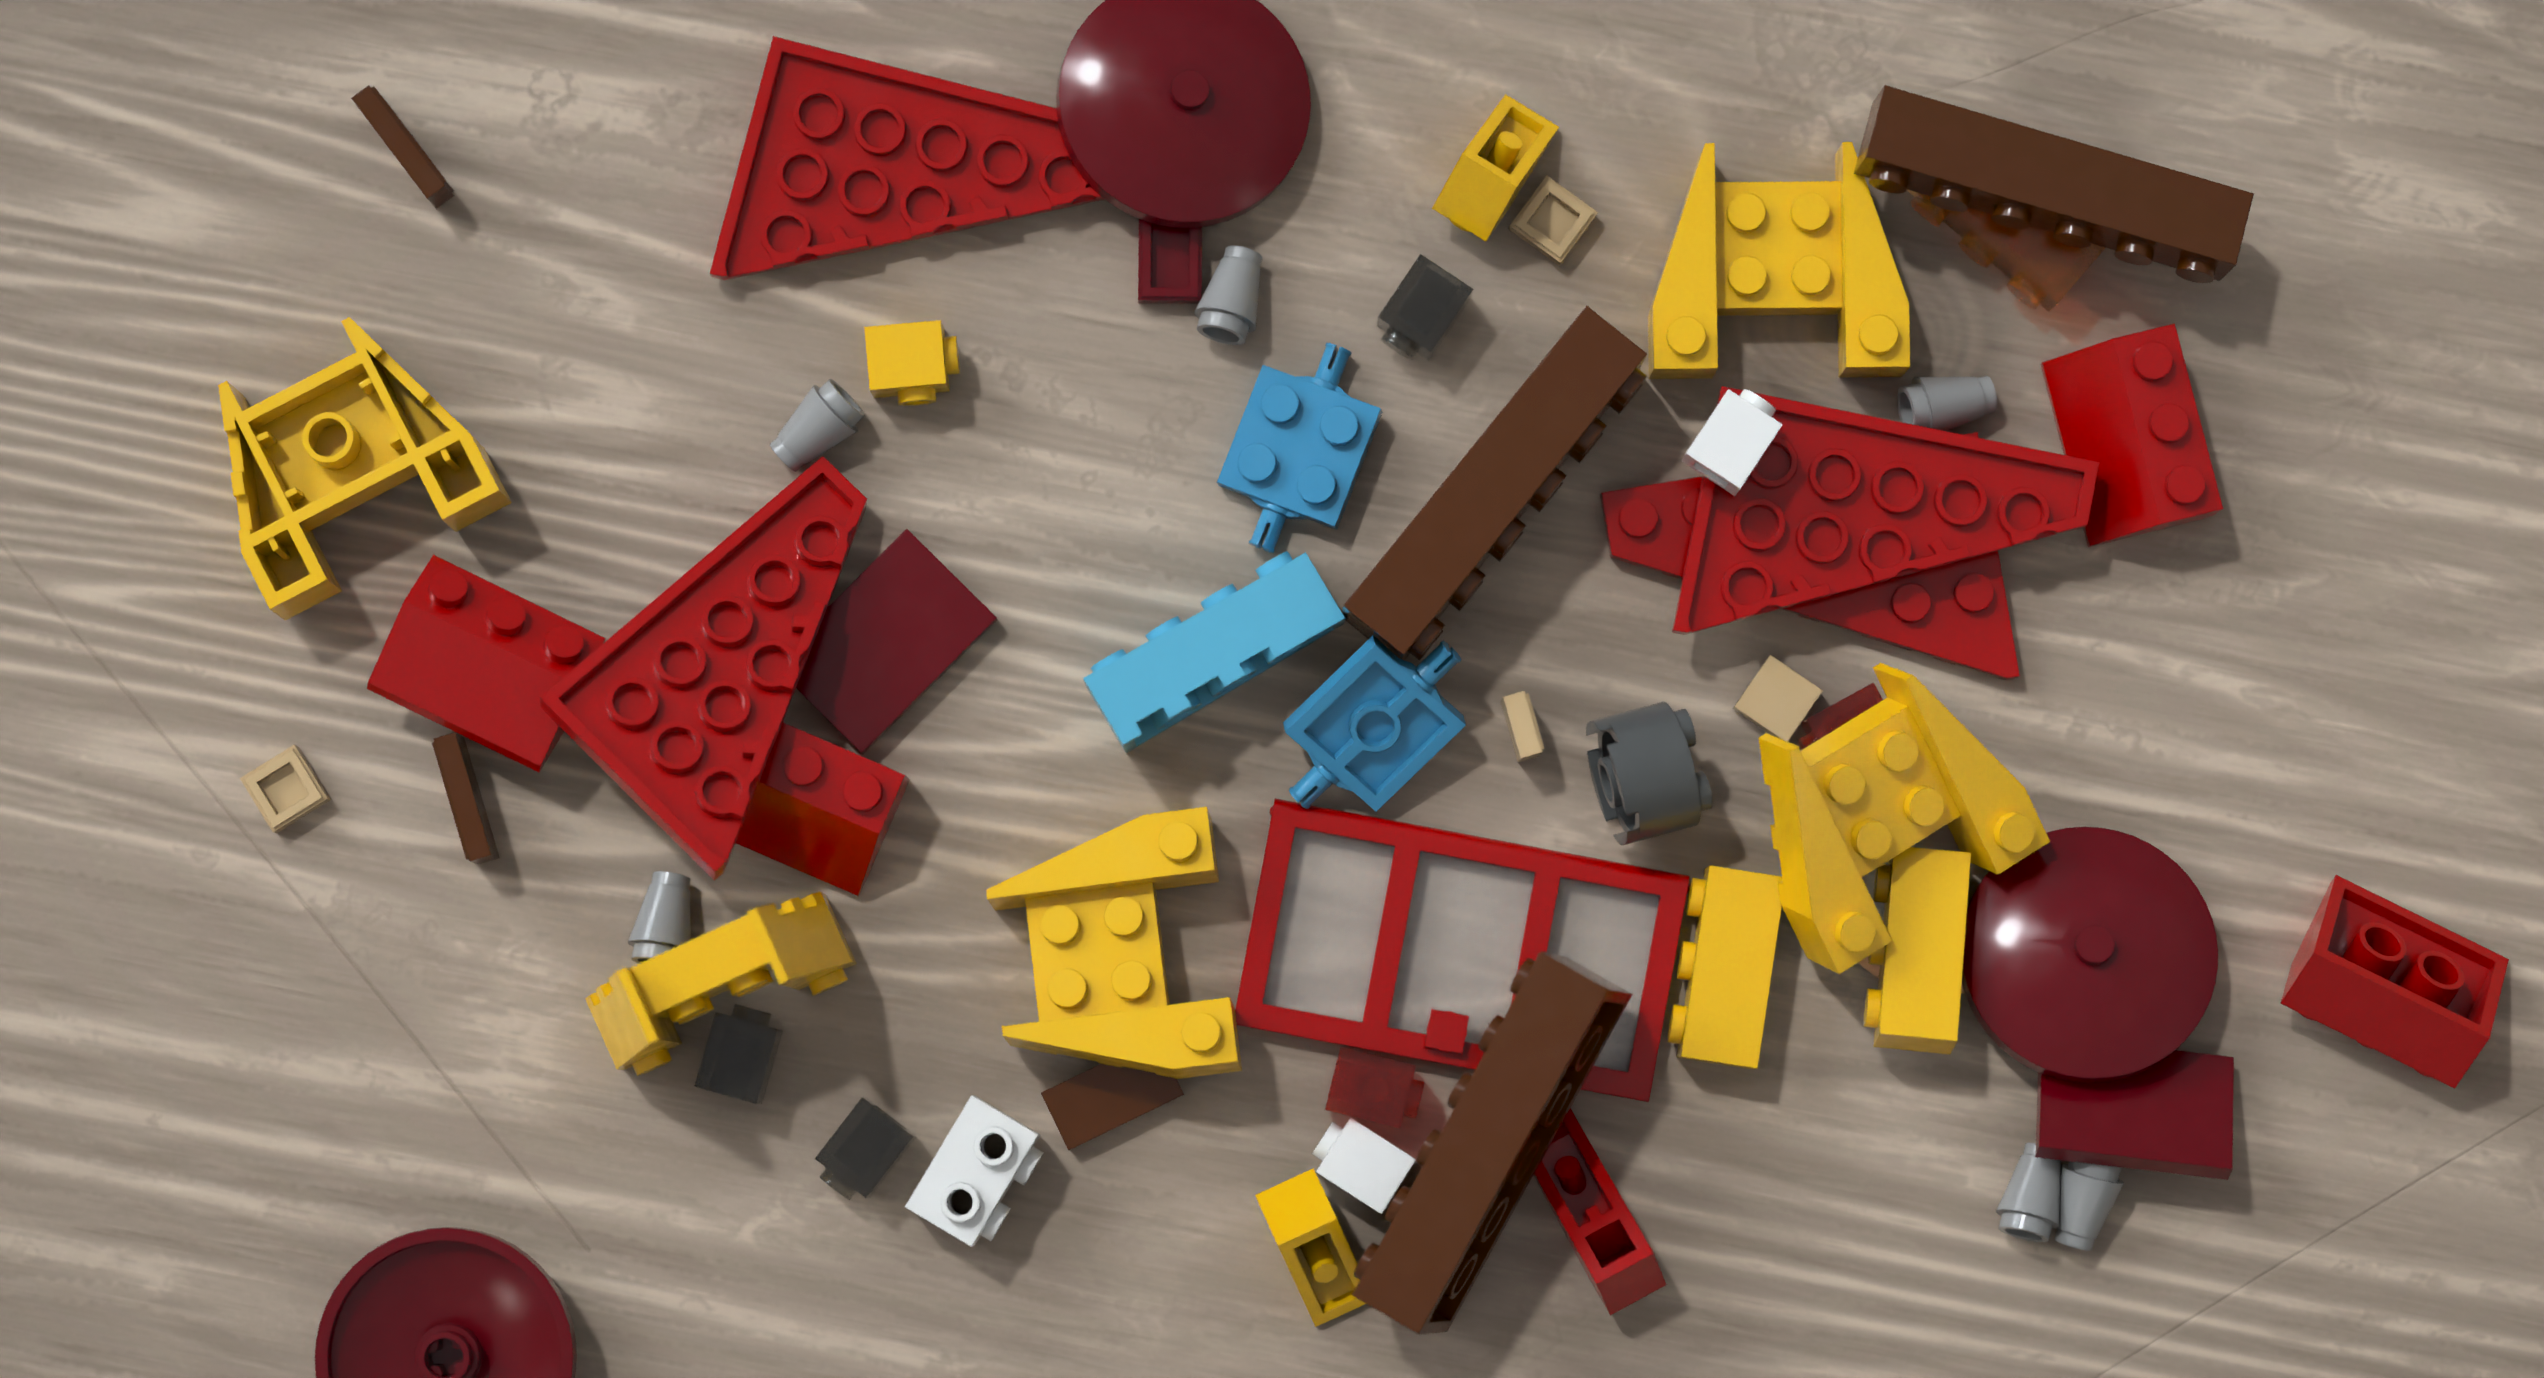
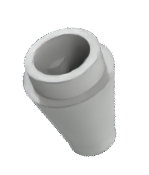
M1242 246L1226 247L1224 257L1221 258L1195 310V315L1199 318L1197 331L1201 335L1224 344L1242 345L1246 342L1248 333L1256 330L1260 265L1262 262V256L1258 252Z
M1989 376L1978 378L1914 377L1911 384L1900 386L1897 395L1901 422L1942 431H1949L1979 419L1984 415L1993 414L1997 409L1996 391Z
M829 379L821 388L816 385L811 388L779 432L778 437L770 443V447L791 470L797 472L804 464H808L858 432L855 425L865 414L855 400L838 383Z
M653 872L651 884L648 887L628 940V944L633 946L632 961L640 964L691 940L689 891L691 879L689 877L672 872Z
M2026 1143L2023 1155H2021L1996 1210V1213L2001 1216L1998 1229L2005 1234L2020 1239L2048 1242L2051 1230L2059 1228L2061 1160L2036 1158V1143Z
M2070 1161L2069 1164H2062L2059 1228L2056 1231L2055 1241L2077 1249L2092 1250L2094 1240L2097 1239L2124 1184L2119 1179L2121 1167Z

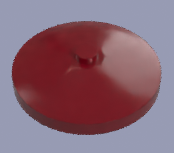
M1105 0L1085 19L1068 47L1058 78L1056 105L1059 129L1068 154L1082 177L1102 198L1121 211L1149 223L1176 228H1198L1223 223L1245 214L1257 207L1280 186L1297 160L1306 139L1310 122L1311 96L1307 71L1294 40L1277 17L1257 0Z
M2073 827L2047 832L2050 840L2048 844L2000 874L1989 871L1973 894L1967 907L1962 971L1963 989L1975 1017L1986 1033L2002 1050L2026 1067L2056 1079L2077 1083H2104L2126 1079L2140 1074L2168 1058L2184 1043L2205 1014L2214 991L2218 971V945L2214 923L2204 898L2188 874L2168 855L2150 843L2120 831L2098 827Z
M440 1227L411 1232L396 1237L366 1254L347 1272L333 1291L324 1309L316 1338V1378H575L577 1349L573 1322L568 1307L551 1277L532 1257L514 1244L495 1235L468 1228Z

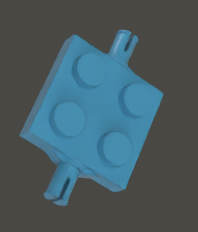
M1326 343L1325 351L1314 377L1292 376L1262 365L1217 480V484L1220 487L1249 497L1263 509L1249 544L1259 549L1262 546L1264 551L1270 553L1275 551L1274 548L1286 518L1309 519L1335 530L1338 529L1383 413L1381 408L1354 399L1338 387L1352 352L1343 347H1340L1338 351L1337 346L1332 343Z
M1372 635L1283 722L1285 733L1308 752L1314 764L1312 769L1293 787L1289 788L1292 797L1298 803L1301 802L1302 807L1309 809L1311 804L1332 784H1335L1337 787L1354 792L1377 812L1466 726L1463 714L1440 695L1435 685L1461 661L1459 654L1452 647L1450 648L1447 642L1441 641L1418 666H1415L1413 663L1398 658Z

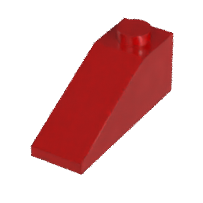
M1570 1108L1536 1169L1534 1177L1608 1313L1612 1315L1667 1284L1652 1249Z

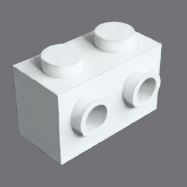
M971 1095L905 1207L971 1247L976 1245L980 1236L992 1241L1011 1209L1001 1203L1014 1180L1025 1186L1044 1152L1034 1147L1040 1134L980 1098ZM995 1133L1002 1136L1006 1142L1004 1154L997 1159L991 1158L985 1151L986 1139ZM960 1189L967 1191L973 1200L972 1208L966 1214L958 1213L952 1206V1197Z

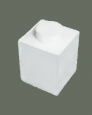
M1728 389L1681 461L1736 496L1783 424L1772 418L1776 409L1757 394L1744 389L1739 396Z
M1349 1118L1344 1128L1332 1122L1312 1155L1322 1160L1315 1172L1380 1214H1382L1416 1161L1415 1158L1352 1118Z

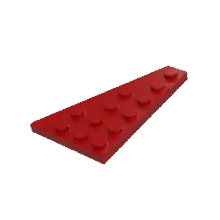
M773 36L710 275L713 278L728 280L1105 199L1087 183L1072 162L1059 129L1057 108Z
M1721 386L1717 405L1728 389L1739 396L1743 390ZM1755 393L1776 409L1772 418L1783 425L1736 496L1705 476H1702L1672 633L1690 634L2084 528L2088 525L2100 462Z
M1978 432L1962 434L1979 438ZM1702 476L1601 492L1600 499L1610 558L1639 567L1644 566L1682 580ZM1998 551L1782 609L1795 613L1800 617L1862 634L1861 636L1902 649L1927 654L1947 663L1959 664L1988 673L2002 680L2014 679L2020 676Z
M824 456L811 465L540 697V708L714 881L726 869L866 510L867 498Z

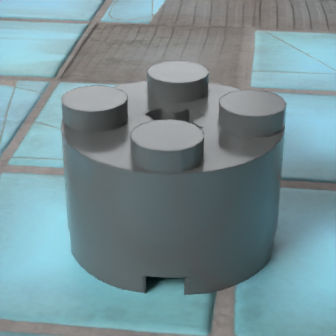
M1659 702L1587 723L1586 736L1598 733L1599 748L1587 751L1593 785L1605 820L1609 821L1618 818L1624 832L1613 835L1620 845H1627L1696 826L1700 822L1701 811L1713 807L1712 792L1703 771L1695 772L1689 747L1696 745V735L1691 717L1686 709L1673 711L1666 702Z

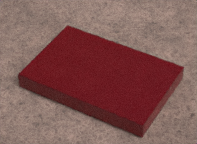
M906 529L827 607L796 689L864 754L998 619Z
M2176 1050L2168 1058L2140 1074L2104 1083L2070 1082L2038 1072L2035 1157L2228 1180L2233 1169L2234 1057Z

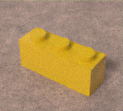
M1910 847L1890 859L1888 864H1882L1876 868L1873 901L1884 903L1883 923L1892 942L1869 955V964L1880 965L1878 989H1867L1864 1008V1027L1875 1028L1873 1047L1949 1055L1952 1053L1958 1040L1971 853Z
M1709 865L1704 870L1703 879L1692 878L1688 896L1687 916L1697 917L1694 942H1682L1677 971V979L1688 980L1684 1006L1673 1004L1668 1030V1042L1678 1044L1676 1058L1758 1069L1782 908L1778 882L1783 881L1782 876Z

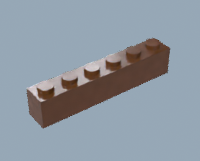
M1887 85L1882 88L1872 103L1854 171L1856 175L1869 178V184L1872 187L1884 192L1901 194L1905 193L1906 190L1928 195L1931 196V203L1942 209L1957 212L1966 211L1968 208L1992 214V220L2001 226L2018 230L2028 229L2029 226L2054 232L2053 238L2065 245L2084 248L2095 244L2115 250L2114 255L2116 258L2130 264L2150 265L2153 261L2176 268L2175 273L2179 277L2196 283H2211L2213 280L2220 281L2236 266L2254 193Z

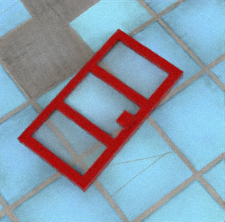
M1275 798L1274 805L1269 810L1271 822L1236 1003L1235 1015L1237 1026L1476 1070L1485 1053L1479 1049V1043L1486 1028L1495 1016L1505 1017L1516 997L1515 994L1510 992L1515 975L1526 959L1536 960L1540 951L1568 957L1633 994L1580 1090L1649 1102L1686 895L1690 890L1688 875L1311 805L1309 809L1301 806V803Z

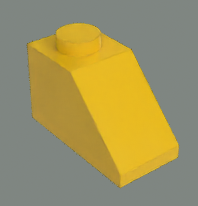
M1505 94L1460 156L1432 209L1448 218L1457 228L1471 232L1482 240L1487 241L1509 210L1555 136L1559 126Z
M1314 1168L1255 1195L1315 1327L1366 1304L1352 1296L1360 1281L1354 1277L1357 1262Z

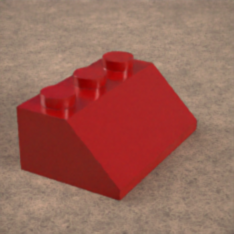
M2175 323L2113 338L2041 363L2064 455L2100 462L2088 525L2083 528L2088 547L2210 518L2223 510Z
M433 555L400 608L369 678L367 689L540 773L564 733L540 708V697L599 648L606 638Z
M783 722L736 844L859 896L910 779L902 773Z
M2335 875L2292 962L2280 1004L2297 1011L2307 1019L2317 1021L2356 1040L2366 1048L2374 1049L2413 1068L2421 1075L2432 1077L2455 1089L2490 1039L2509 959Z

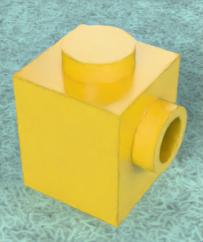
M941 320L864 327L869 388L874 398L898 396V405L916 406L935 403L936 393L950 392L948 375L960 374L958 344L956 336L945 337Z

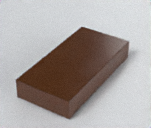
M368 85L351 98L436 209L454 196L452 194L454 191L374 86L371 88Z
M453 732L434 738L432 743L466 860L479 865L500 858L464 736Z
M1099 1064L1041 1092V1095L1069 1151L1184 1095L1176 1078L1156 1075L1153 1072Z

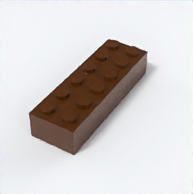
M1586 306L1343 605L1342 614L1345 617V621L1368 639L1374 635L1398 658L1405 660L1411 653L1420 661L1443 633L1445 624L1438 620L1450 604L1461 611L1484 582L1482 580L1486 575L1479 568L1486 559L1492 555L1500 562L1521 537L1526 525L1519 519L1531 505L1540 513L1562 486L1563 480L1567 475L1559 469L1571 456L1580 463L1601 438L1602 432L1607 425L1600 419L1609 407L1620 414L1640 390L1643 381L1647 377L1640 370L1647 353L1590 307Z
M1540 951L1536 960L1528 958L1522 964L1510 987V992L1515 994L1516 997L1504 1018L1500 1015L1493 1018L1480 1040L1479 1049L1485 1053L1473 1075L1465 1072L1450 1094L1447 1105L1454 1110L1442 1132L1434 1129L1429 1134L1418 1153L1416 1163L1422 1166L1418 1176L1410 1189L1403 1186L1390 1203L1385 1220L1390 1222L1391 1225L1379 1246L1372 1243L1365 1250L1355 1268L1354 1277L1360 1281L1352 1296L1417 1334L1448 1332L1633 995L1568 957Z

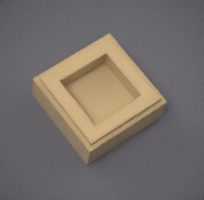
M1546 175L1510 224L1509 230L1560 266L1593 222L1598 212Z
M1769 655L1733 709L1769 734L1788 742L1823 690L1772 655Z
M1525 691L1504 696L1500 702L1517 761L1522 762L1539 757L1544 750V745L1529 693L1525 694Z
M297 745L289 747L240 778L270 829L276 834L331 800Z

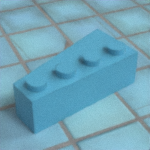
M1288 551L1274 557L1255 570L1259 576L1258 580L1238 591L1234 584L1220 589L1200 603L1204 609L1203 611L1183 622L1179 616L1174 617L1146 634L1148 642L1127 654L1124 649L1118 650L1091 667L1093 673L1083 678L1085 685L1125 753L1147 742L1345 623L1344 615L1306 553L1295 559H1292Z

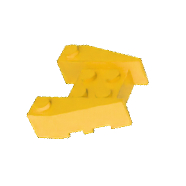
M1842 142L1835 154V181L1715 182V143H1705L1699 156L1648 314L1649 379H1712L1718 369L1717 316L1838 315L1839 377H1902L1910 368L1909 301L1865 177L1854 174L1858 157L1852 142Z
M350 317L341 322L356 352L273 396L249 407L243 394L228 381L218 385L224 431L228 435L233 471L230 473L233 496L237 500L241 529L238 532L241 553L269 609L285 621L342 592L312 530L417 475L420 476L441 519L455 532L512 503L484 447Z
M1883 663L1874 666L1873 670L1887 698L1800 751L1798 746L1768 733L1759 737L1764 783L1770 786L1775 824L1770 825L1773 849L1779 851L1783 880L1778 882L1781 906L1806 957L1838 974H1841L1892 942L1862 879L1863 876L1945 825H1948L1960 852L1971 853L1970 863L1995 874H2000L2050 842L2025 787L1914 675Z
M1207 807L1139 816L986 889L987 899L995 911L1026 907L1039 1022L1002 1026L1003 1037L1010 1046L1054 1055L1061 1054L1087 1059L1120 1068L1138 1069L1176 1079L1242 1071L1235 1007L1230 997L1172 1005L1169 1003L1156 890L1219 882L1213 825Z
M820 891L812 893L801 900L800 897L789 899L781 903L782 908L777 910L774 903L756 907L747 911V915L631 968L625 967L616 971L608 978V983L599 986L596 989V993L585 998L616 1069L625 1070L633 1066L636 1075L640 1076L671 1062L672 1058L668 1050L682 1044L673 1023L678 1022L680 1025L712 1011L714 1006L710 998L727 990H730L732 996L737 995L739 998L774 982L769 972L771 970L774 971L779 984L796 990L809 986L813 996L846 982L848 978L844 969L857 963L826 894Z

